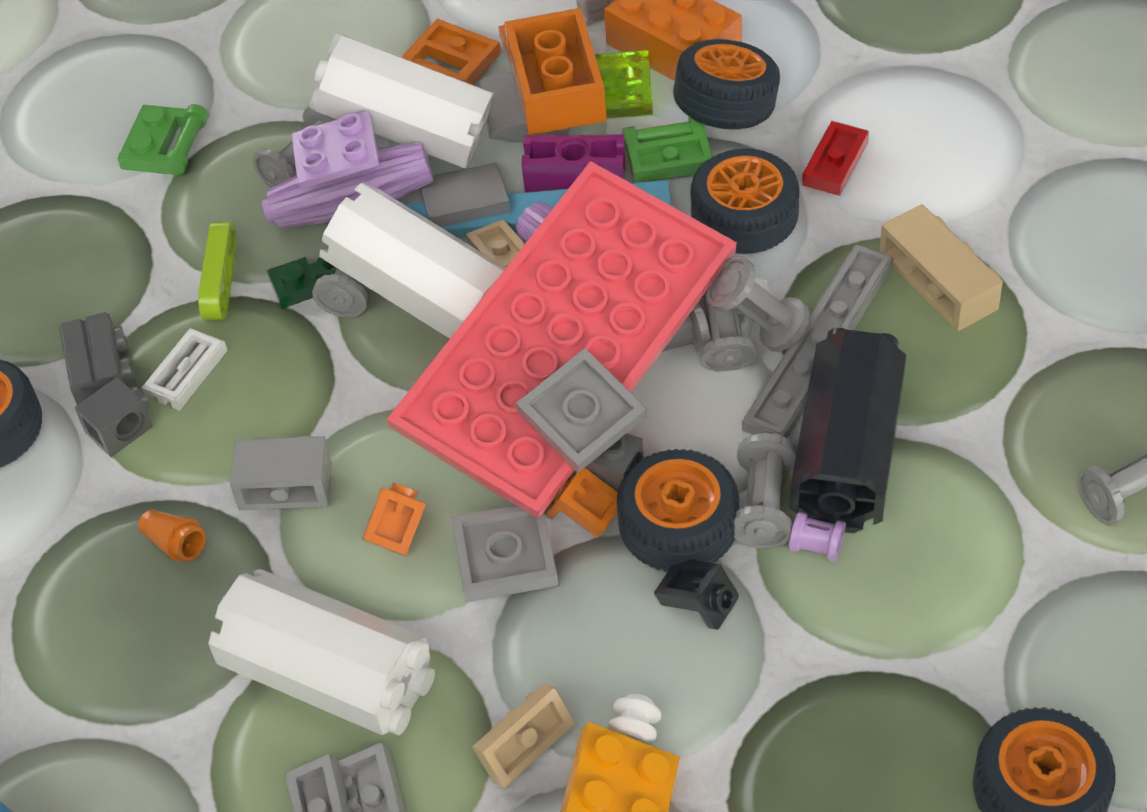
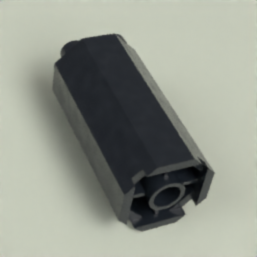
M833 328L827 332L826 339L816 343L790 484L789 509L796 514L801 508L809 514L808 518L835 524L838 520L844 521L846 523V533H856L863 530L864 522L873 519V525L883 522L907 355L898 348L899 341L895 336L888 333H871Z

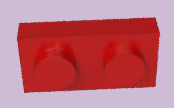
M831 121L802 173V185L840 196L868 144L869 131Z

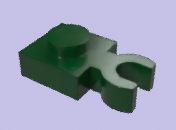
M306 257L268 269L267 274L279 304L283 309L312 299V291L316 281L322 278V276L335 274L337 268L320 257L312 264H309Z

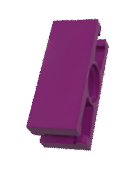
M624 134L524 136V155H522L521 166L525 193L569 189L590 161L625 180Z

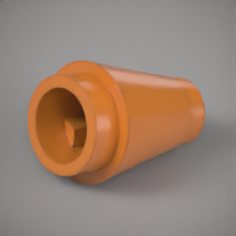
M150 509L141 516L138 523L139 532L145 535L173 561L194 560L205 546V531L195 519Z

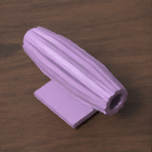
M365 110L356 114H347L340 119L317 126H308L301 131L291 133L297 175L268 189V198L262 200V207L269 223L275 222L278 228L326 223L331 221L338 206L346 197L355 201L361 195L354 190L360 183L371 184L397 200L434 180L426 151L421 142L377 148L369 110Z

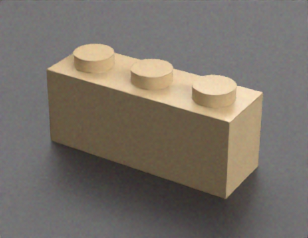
M923 204L882 224L879 252L894 257L893 268L957 332L999 310L1003 284L999 274L993 268L987 267L974 254L966 242L958 239L947 228L945 222L939 216H935Z

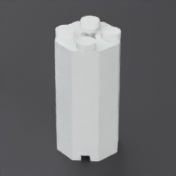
M336 32L328 51V55H330L329 61L321 59L316 70L314 82L319 83L320 87L317 86L314 90L309 109L335 119H340L347 114H356L369 110L374 134L402 145L421 142L426 154L467 168L481 138L480 133L483 124L485 125L488 119L495 93Z
M360 183L354 190L361 195L355 201L346 197L338 206L325 229L322 242L327 244L329 248L328 250L320 249L319 257L450 339L506 267L375 186Z
M262 569L255 570V576L248 573L238 576L219 603L215 615L216 619L223 621L220 634L211 631L208 643L216 664L380 735L391 732L399 736L405 731L410 721L412 707L420 695L425 696L428 693L435 678V670L428 667L431 657L429 644L425 636Z

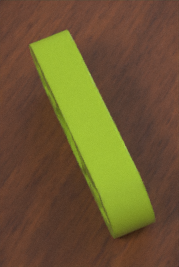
M233 221L211 222L209 225L198 293L199 312L202 320H225L227 317L237 251V235Z

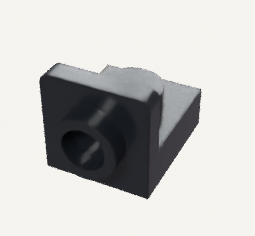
M695 560L672 565L654 591V595L662 606L697 611L707 627L715 630L721 627L739 598L736 588L721 564Z

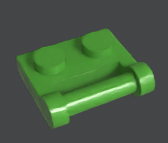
M191 104L187 109L142 105L117 158L120 168L122 170L170 175L183 174L188 165L187 155L198 130L203 128L208 120V111L197 104ZM178 127H182L173 150L168 151Z
M688 117L687 122L638 130H635L634 126L622 128L625 151L628 155L634 183L695 175L698 168L713 157L704 125Z

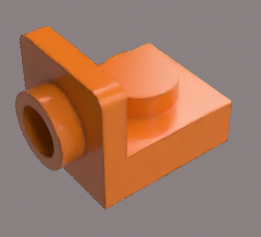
M584 468L579 473L576 472L571 479L568 478L554 497V502L546 512V515L554 519L561 511L598 538L617 513L618 492Z
M392 483L390 490L384 487L379 488L376 495L377 500L361 540L406 556L426 505L415 500L418 492L396 483Z

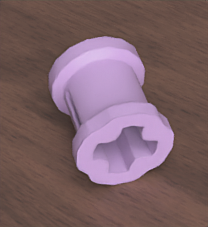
M800 511L797 513L793 524L789 551L798 552L801 549L825 555L828 561L836 563L842 547L846 523L838 520L835 524L808 518L807 513Z

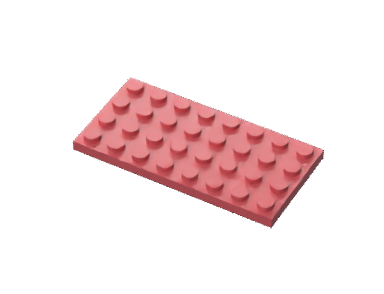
M590 161L387 418L388 427L539 519L574 472V469L517 412L516 402L584 348L632 393L717 278L726 260L734 255L737 242Z

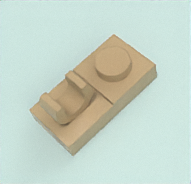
M503 219L466 234L470 246L504 267L509 265L525 244Z
M544 683L537 691L529 693L526 696L527 699L515 710L511 709L507 716L472 746L493 783L503 789L575 725L558 692L551 685Z

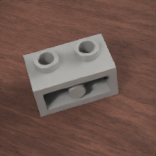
M304 435L295 438L268 439L260 437L251 440H235L230 486L238 510L328 507L332 462L325 436L312 437Z

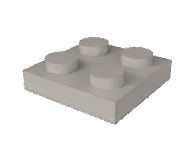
M586 348L516 402L517 412L577 473L647 417V408Z
M516 505L451 516L466 603L559 586L544 512L537 519Z

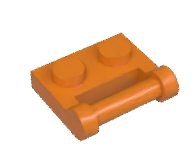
M436 19L404 53L402 58L475 86L478 78L501 54L500 42ZM429 56L462 70L458 73L424 59Z

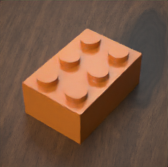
M615 0L604 9L606 44L675 81L677 63L681 53L693 44L712 39L742 42V15L714 0Z
M581 8L504 22L508 58L529 136L607 122L604 84Z

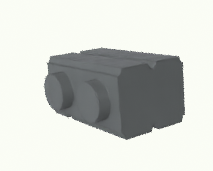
M103 312L88 316L84 321L76 319L61 323L59 329L70 390L77 405L116 377L126 386H128L127 383L135 381L129 357L122 358L121 352L128 350L122 326L114 327L110 314Z

